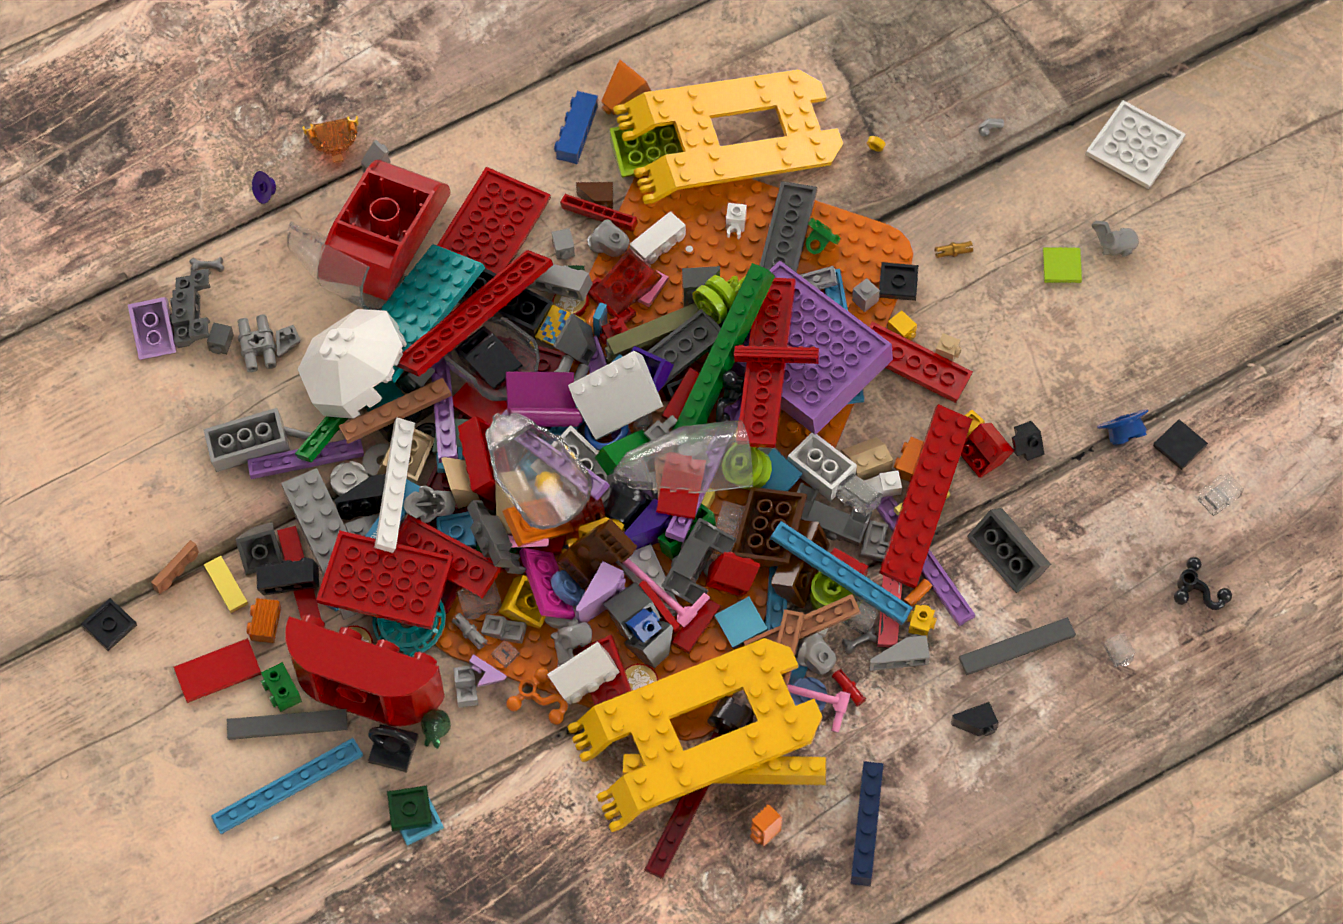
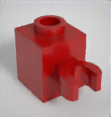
M617 317L610 319L608 324L601 326L602 334H600L603 345L607 344L606 339L628 331L623 319L617 320Z

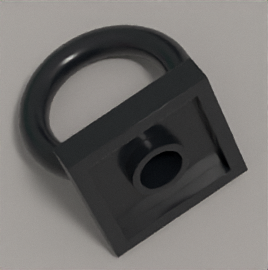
M383 724L371 728L368 731V736L374 743L368 762L407 772L419 737L418 733Z

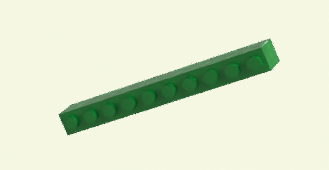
M751 264L671 433V437L678 442L685 443L700 437L723 388V374L726 371H731L735 363V346L744 344L775 278V275L769 269Z

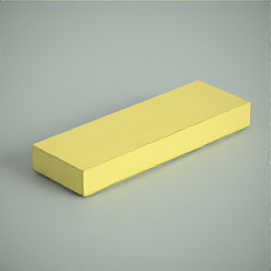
M222 556L204 564L207 573L230 613L248 605L246 598Z

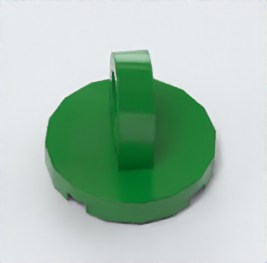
M814 218L809 220L808 224L813 228V231L806 239L805 246L810 253L818 254L822 252L829 241L838 245L841 240L838 234L834 235L833 231L819 220ZM813 240L820 242L819 247L816 249L810 247V243Z

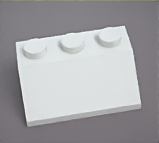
M597 642L547 675L562 697L569 704L579 702L582 696L587 693L596 691L602 683L613 680L620 671L610 654Z

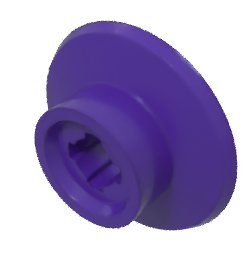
M263 171L256 172L252 179V192L259 203H267L276 192L274 179Z

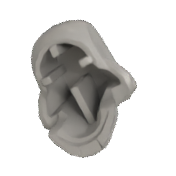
M604 220L587 239L590 250L597 253H605L611 257H618L625 253L630 241L629 237L615 226L611 220Z
M1094 221L1092 224V228L1096 231L1100 244L1103 246V255L1121 254L1122 256H1128L1138 247V235L1131 228L1111 231L1108 222Z
M420 486L419 493L415 491L406 497L403 506L405 511L411 516L420 517L422 522L428 523L437 516L452 515L456 502L451 491H434L428 486Z
M578 619L566 622L567 626L558 629L557 632L550 635L555 642L558 658L557 667L574 657L572 650L578 648L579 645L584 647L591 642L592 629L588 623L578 622Z
M815 633L809 638L806 637L798 641L795 654L798 665L807 666L811 671L819 675H823L833 668L837 660L836 655L826 642L823 641L820 633Z

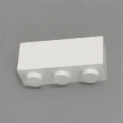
M670 211L630 243V254L645 265L653 264L662 253L668 252L673 244L683 240L686 235V225Z

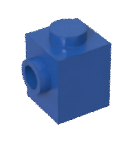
M645 608L626 622L634 636L643 643L661 629L658 623L660 621L659 617L655 612H649Z

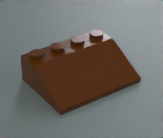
M751 487L733 553L742 558L753 559L754 562L760 563V568L789 565L792 553L771 540L770 537L780 521L798 532L807 494Z

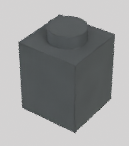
M213 323L209 333L210 337L207 339L209 351L215 354H227L234 337L232 326Z

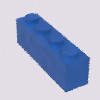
M577 91L576 96L572 97L570 112L567 111L565 115V126H562L560 129V140L556 141L554 146L557 160L578 164L599 106L598 95Z

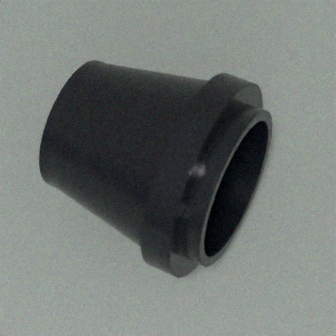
M617 480L616 483L612 482L610 485L611 490L604 513L628 524L640 506L645 504L647 498L644 497V492Z

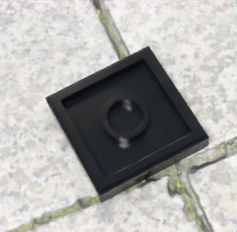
M882 262L879 298L916 301L919 265Z
M1178 419L1154 442L1153 446L1183 470L1208 443Z
M109 598L85 619L81 625L109 651L133 630L137 623Z

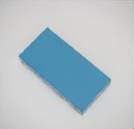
M601 302L593 316L594 336L598 338L602 334L601 326L607 324V304Z

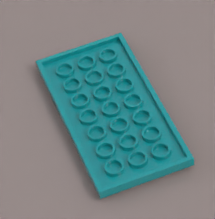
M435 244L430 246L380 309V311H387L398 324L399 331L407 343L406 347H402V353L448 316L485 269L482 263ZM393 366L395 371L391 381L395 383L404 370Z

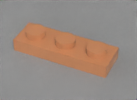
M190 540L153 579L151 583L157 593L161 594L164 590H167L171 586L172 581L184 572L185 567L197 558L199 551L193 541Z

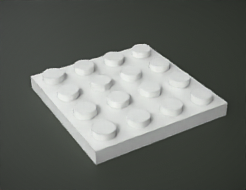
M1123 100L1089 146L1085 155L1149 189L1185 139L1186 134Z

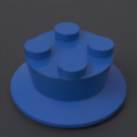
M1145 409L1119 416L1098 425L1097 428L1108 429L1109 439L1113 445L1126 443L1129 441V437L1131 439L1147 435V429L1141 417L1149 412V410Z

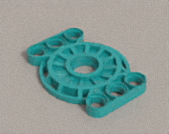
M440 600L439 604L441 613L437 610L431 630L416 626L404 628L399 622L382 618L377 619V617L373 616L372 624L377 640L386 639L399 647V652H404L405 655L413 657L416 652L424 653L442 635L446 619L442 601ZM439 618H441V624L438 630L437 627L439 623ZM377 625H378V627H379V630H380V632H381V635H379V633H378ZM435 633L436 635L433 638V640L430 643H427Z

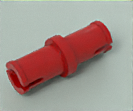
M842 669L837 670L831 676L842 688V692L850 694V699L856 707L866 701V697L857 689L856 683L851 681Z

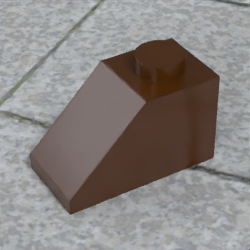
M576 182L577 196L581 199L613 209V182Z

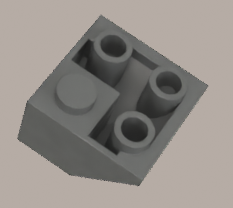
M571 313L565 321L562 331L557 336L553 347L572 357L575 361L588 366L596 352L591 326Z
M658 621L661 629L644 643L635 636L624 642V645L644 664L654 668L670 652L673 626L663 621Z

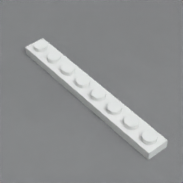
M398 417L395 419L374 547L391 553L396 550L415 425L414 422Z

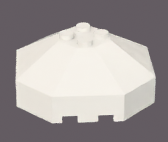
M356 309L312 338L298 367V372L312 404L323 416L354 419L360 415L358 410L366 405L371 408L381 401L382 397L373 387L380 382L388 383V381L392 380L395 371L393 366L398 365L400 358L403 356L402 347L407 345L399 331L398 324L387 311Z

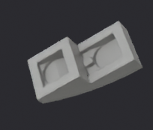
M486 615L481 633L500 640L522 644L527 625L524 622L506 620L502 616Z
M471 666L454 668L459 708L478 705L474 670L470 668Z

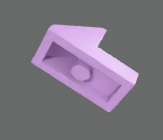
M474 654L469 660L472 670L479 674L481 672L485 673L477 687L506 680L507 676Z

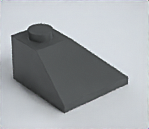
M272 522L253 527L235 538L246 575L257 572L256 567L263 566L264 564H280L283 562Z

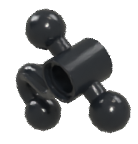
M726 371L722 377L724 395L718 401L716 409V423L721 427L729 425L731 420L730 415L724 412V409L729 405L735 404L743 395L745 377L738 376L734 371Z
M1194 556L1187 560L1186 566L1188 569L1182 572L1177 581V586L1180 590L1174 594V600L1177 604H1186L1189 601L1188 592L1193 589L1203 593L1204 604L1211 610H1220L1226 603L1231 601V590L1222 588L1217 592L1219 601L1213 602L1209 587L1198 579L1196 571L1200 570L1202 566L1201 560ZM1187 578L1192 583H1187L1184 579Z

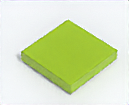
M1043 247L1044 283H1081L1080 248Z

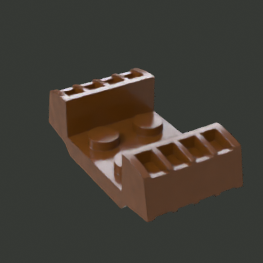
M609 519L573 543L558 556L557 563L584 590L589 587L602 562L613 565L619 561L622 564L632 556L637 545L631 541L612 519Z

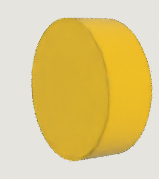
M870 136L867 141V146L878 152L883 151L886 145L884 140L876 136Z

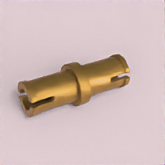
M972 241L957 244L952 242L950 245L935 247L934 252H940L935 253V256L938 259L947 256L957 257L958 254L973 253V248L969 247L973 246Z

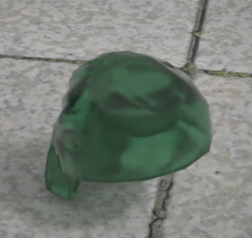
M432 709L422 717L421 730L425 735L424 744L426 747L432 741L433 746L438 749L441 744L439 738L446 735L451 728V720L444 710Z

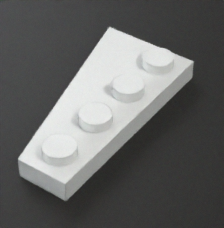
M651 544L635 550L629 559L661 587L666 576ZM616 562L633 583L637 582L639 585L642 582L623 563ZM662 588L669 596H671L677 602L673 593ZM660 598V600L663 602V604L666 606V608L670 611V613L673 616L678 615L667 603H665Z

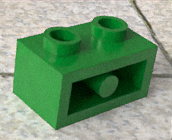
M283 662L261 672L263 680L260 682L264 690H269L272 696L269 699L273 707L277 706L279 711L282 712L302 702L300 694Z

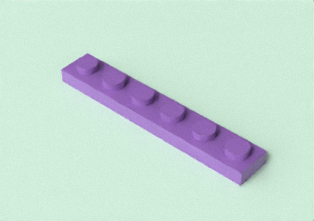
M360 438L347 444L346 440L328 443L312 463L298 459L295 455L297 450L248 459L247 462L250 478L256 479L363 457L364 452Z

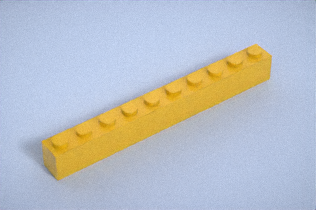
M624 754L623 775L645 767L640 754ZM779 756L715 783L826 785V757Z

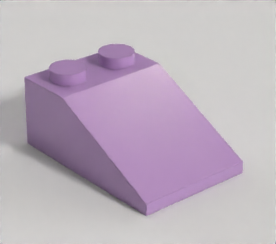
M162 297L128 304L139 360L176 353L168 298Z
M602 562L575 610L578 622L587 623L606 610L603 603L626 588L623 570Z

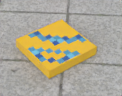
M552 305L535 336L536 339L553 346L571 313Z

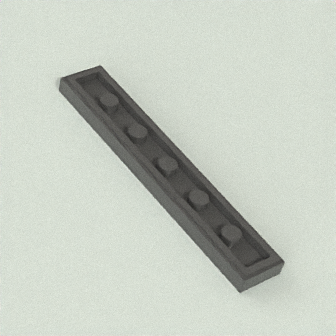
M1067 617L960 655L959 660L967 676L1076 636V633Z
M347 709L227 719L228 740L348 730Z

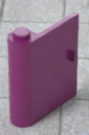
M506 372L509 427H569L570 425L578 427L579 423H582L583 416L579 409L576 408L568 386L574 382V372Z

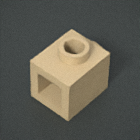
M943 333L935 353L954 362L955 358H959L962 350L959 347L960 339Z

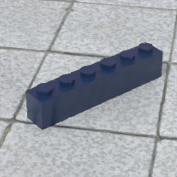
M863 762L850 882L853 885L871 887L884 763Z

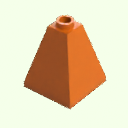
M619 60L601 100L603 104L601 108L608 115L610 113L616 115L613 107L625 104L640 94L651 91L645 79L622 60Z

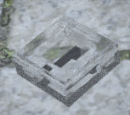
M506 640L491 653L492 657L505 668L520 655L519 651Z

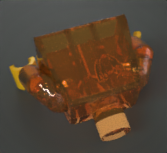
M348 116L344 119L324 123H311L309 129H305L304 126L302 128L310 144L317 151H323L324 155L331 154L333 163H340L344 161L342 152L349 150V146L353 145L357 136L358 116H356L355 120H350Z

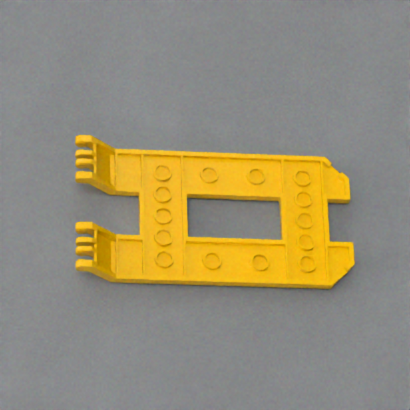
M800 69L644 92L625 104L613 107L616 115L628 112V115L617 118L620 130L633 128V131L623 132L622 138L624 141L634 140L655 127L674 124L683 150L681 153L664 155L647 166L634 170L635 177L649 175V178H642L637 181L640 192L647 193L654 190V194L643 196L644 204L655 203L680 189L830 166L843 145L838 128L821 131L811 103L826 100L824 88L819 80ZM770 109L776 110L784 137L726 146L719 145L711 118Z
M763 638L595 705L578 721L567 726L569 733H575L583 728L585 730L583 733L577 734L572 738L573 743H577L575 745L576 750H583L590 745L592 747L589 751L582 752L579 755L581 762L594 759L612 742L632 735L645 767L623 775L607 790L596 795L598 802H604L612 797L614 799L611 803L604 804L601 807L603 813H605L606 820H611L621 815L619 820L609 824L611 832L624 828L643 811L812 744L817 728L822 721V714L815 699L797 706L794 704L781 675L799 668L790 647ZM743 690L757 722L683 751L670 719Z

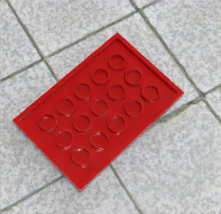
M486 166L437 246L478 261L486 269L498 274L512 263L550 201L551 194Z
M339 530L316 602L431 630L451 569L453 556L396 544V550L391 553L374 548L375 538Z

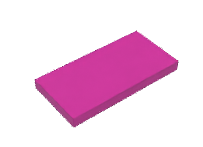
M522 548L519 554L523 566L526 567V574L540 615L572 620L576 616L573 607L563 602L556 595L551 585L552 576L556 572H560L554 553Z

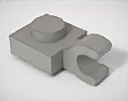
M673 415L663 424L658 420L644 435L657 448L671 436L668 430L677 420Z

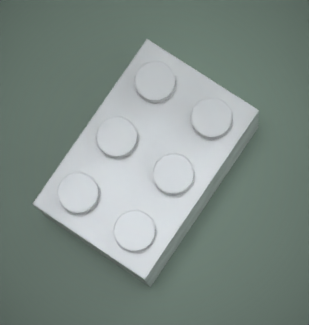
M811 433L788 455L787 460L803 473L800 478L815 490L819 489L818 492L829 501L856 475L857 465L814 433Z

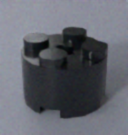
M725 696L716 703L707 723L716 727L719 730V734L724 735L751 724L754 718L752 709L744 703L741 707L733 702L734 698Z

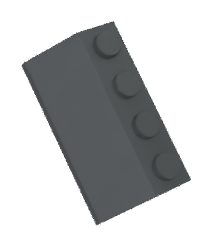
M1002 508L991 509L967 535L1016 593L1037 580L1051 565Z

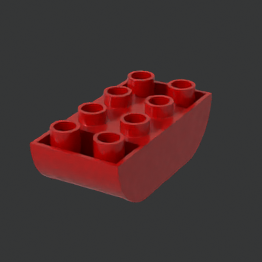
M379 159L373 161L365 170L331 226L321 255L319 276L388 301L451 195L449 185Z
M303 615L302 620L289 616L286 624L285 639L293 668L301 688L315 701L338 709H347V712L393 727L410 726L419 723L431 716L441 705L445 695L440 669L436 665L437 660L432 656L422 652H416L413 657L399 653V647L387 640L380 639L376 645L362 641V635L351 628L341 627L339 632L324 628L325 623L312 615Z

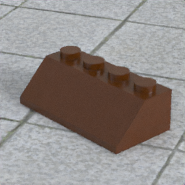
M801 520L798 532L828 551L830 543L820 523ZM792 553L789 565L778 566L771 578V585L777 595L800 608H804L811 592L812 580L819 571Z

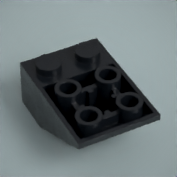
M484 325L455 349L463 364L493 389L506 380V372H516L523 366L509 349Z
M386 474L370 476L337 498L335 504L341 519L350 520L358 516L366 517L380 513Z

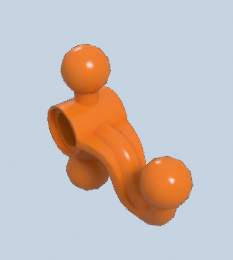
M539 668L535 671L533 680L524 679L520 682L518 687L520 693L517 696L509 697L506 706L510 711H518L524 699H533L537 704L543 706L558 702L560 708L550 711L548 716L549 721L557 725L564 720V714L568 709V702L560 694H553L545 698L538 694L537 686L540 683L547 682L549 680L547 674L550 673L546 668ZM527 685L533 686V691L529 694L523 692V688Z

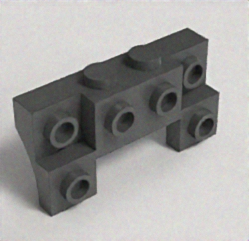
M209 269L191 271L189 276L176 278L175 290H173L172 298L170 299L172 307L170 321L174 325V343L178 348L188 347L199 339L210 337L208 333V323H210L208 317L200 318V295L198 293L200 290L211 288L209 284V274H211V271Z
M801 482L797 493L807 494L801 520L819 522L826 537L830 540L835 541L837 539L840 541L842 539L859 546L873 512L865 511L854 505L851 515L816 501L815 498L819 489L815 490L803 485L804 483Z
M472 500L467 507L474 522L470 528L483 556L490 557L495 567H504L507 573L523 574L526 571V567H521L518 561L520 558L519 554L508 552L513 545L499 516H496V511L485 507L482 501Z
M699 518L688 539H685L684 543H682V550L679 555L673 559L672 567L661 587L693 605L703 593L707 594L708 592L706 588L696 584L713 551L716 550L720 553L730 552L737 539Z

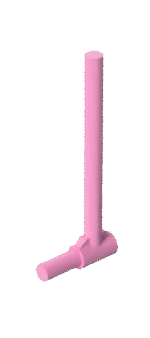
M629 558L623 562L641 581L646 580L653 591L678 614L677 622L684 628L710 598L706 593H703L692 606L683 608Z
M788 685L789 693L833 704L836 714L831 731L839 733L843 715L846 713L849 693L839 692L836 696H831Z

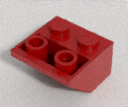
M981 423L966 438L961 456L977 476L981 478L1002 465L1015 450L992 423Z
M724 552L709 564L705 586L742 597L750 590L760 568V563L754 562L751 558L736 556L733 552Z

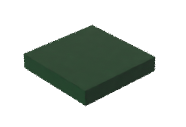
M427 785L387 791L392 832L432 826Z

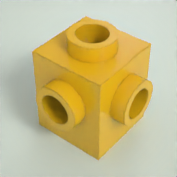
M916 605L915 610H911L907 621L910 622L908 633L928 636L929 630H934L937 618L934 617L935 610L927 605Z

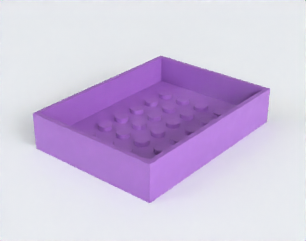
M779 260L770 269L775 278H793L796 280L788 346L819 348L820 352L819 364L786 363L781 409L816 435L893 360L892 344ZM723 320V321H722L720 324H718V325H719L720 327H722V325H723V323H724L725 320ZM751 329L744 341V346H749ZM735 362L731 370L738 376L745 377L747 362Z

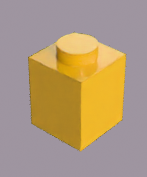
M902 310L888 321L887 329L909 340L915 338L917 324Z

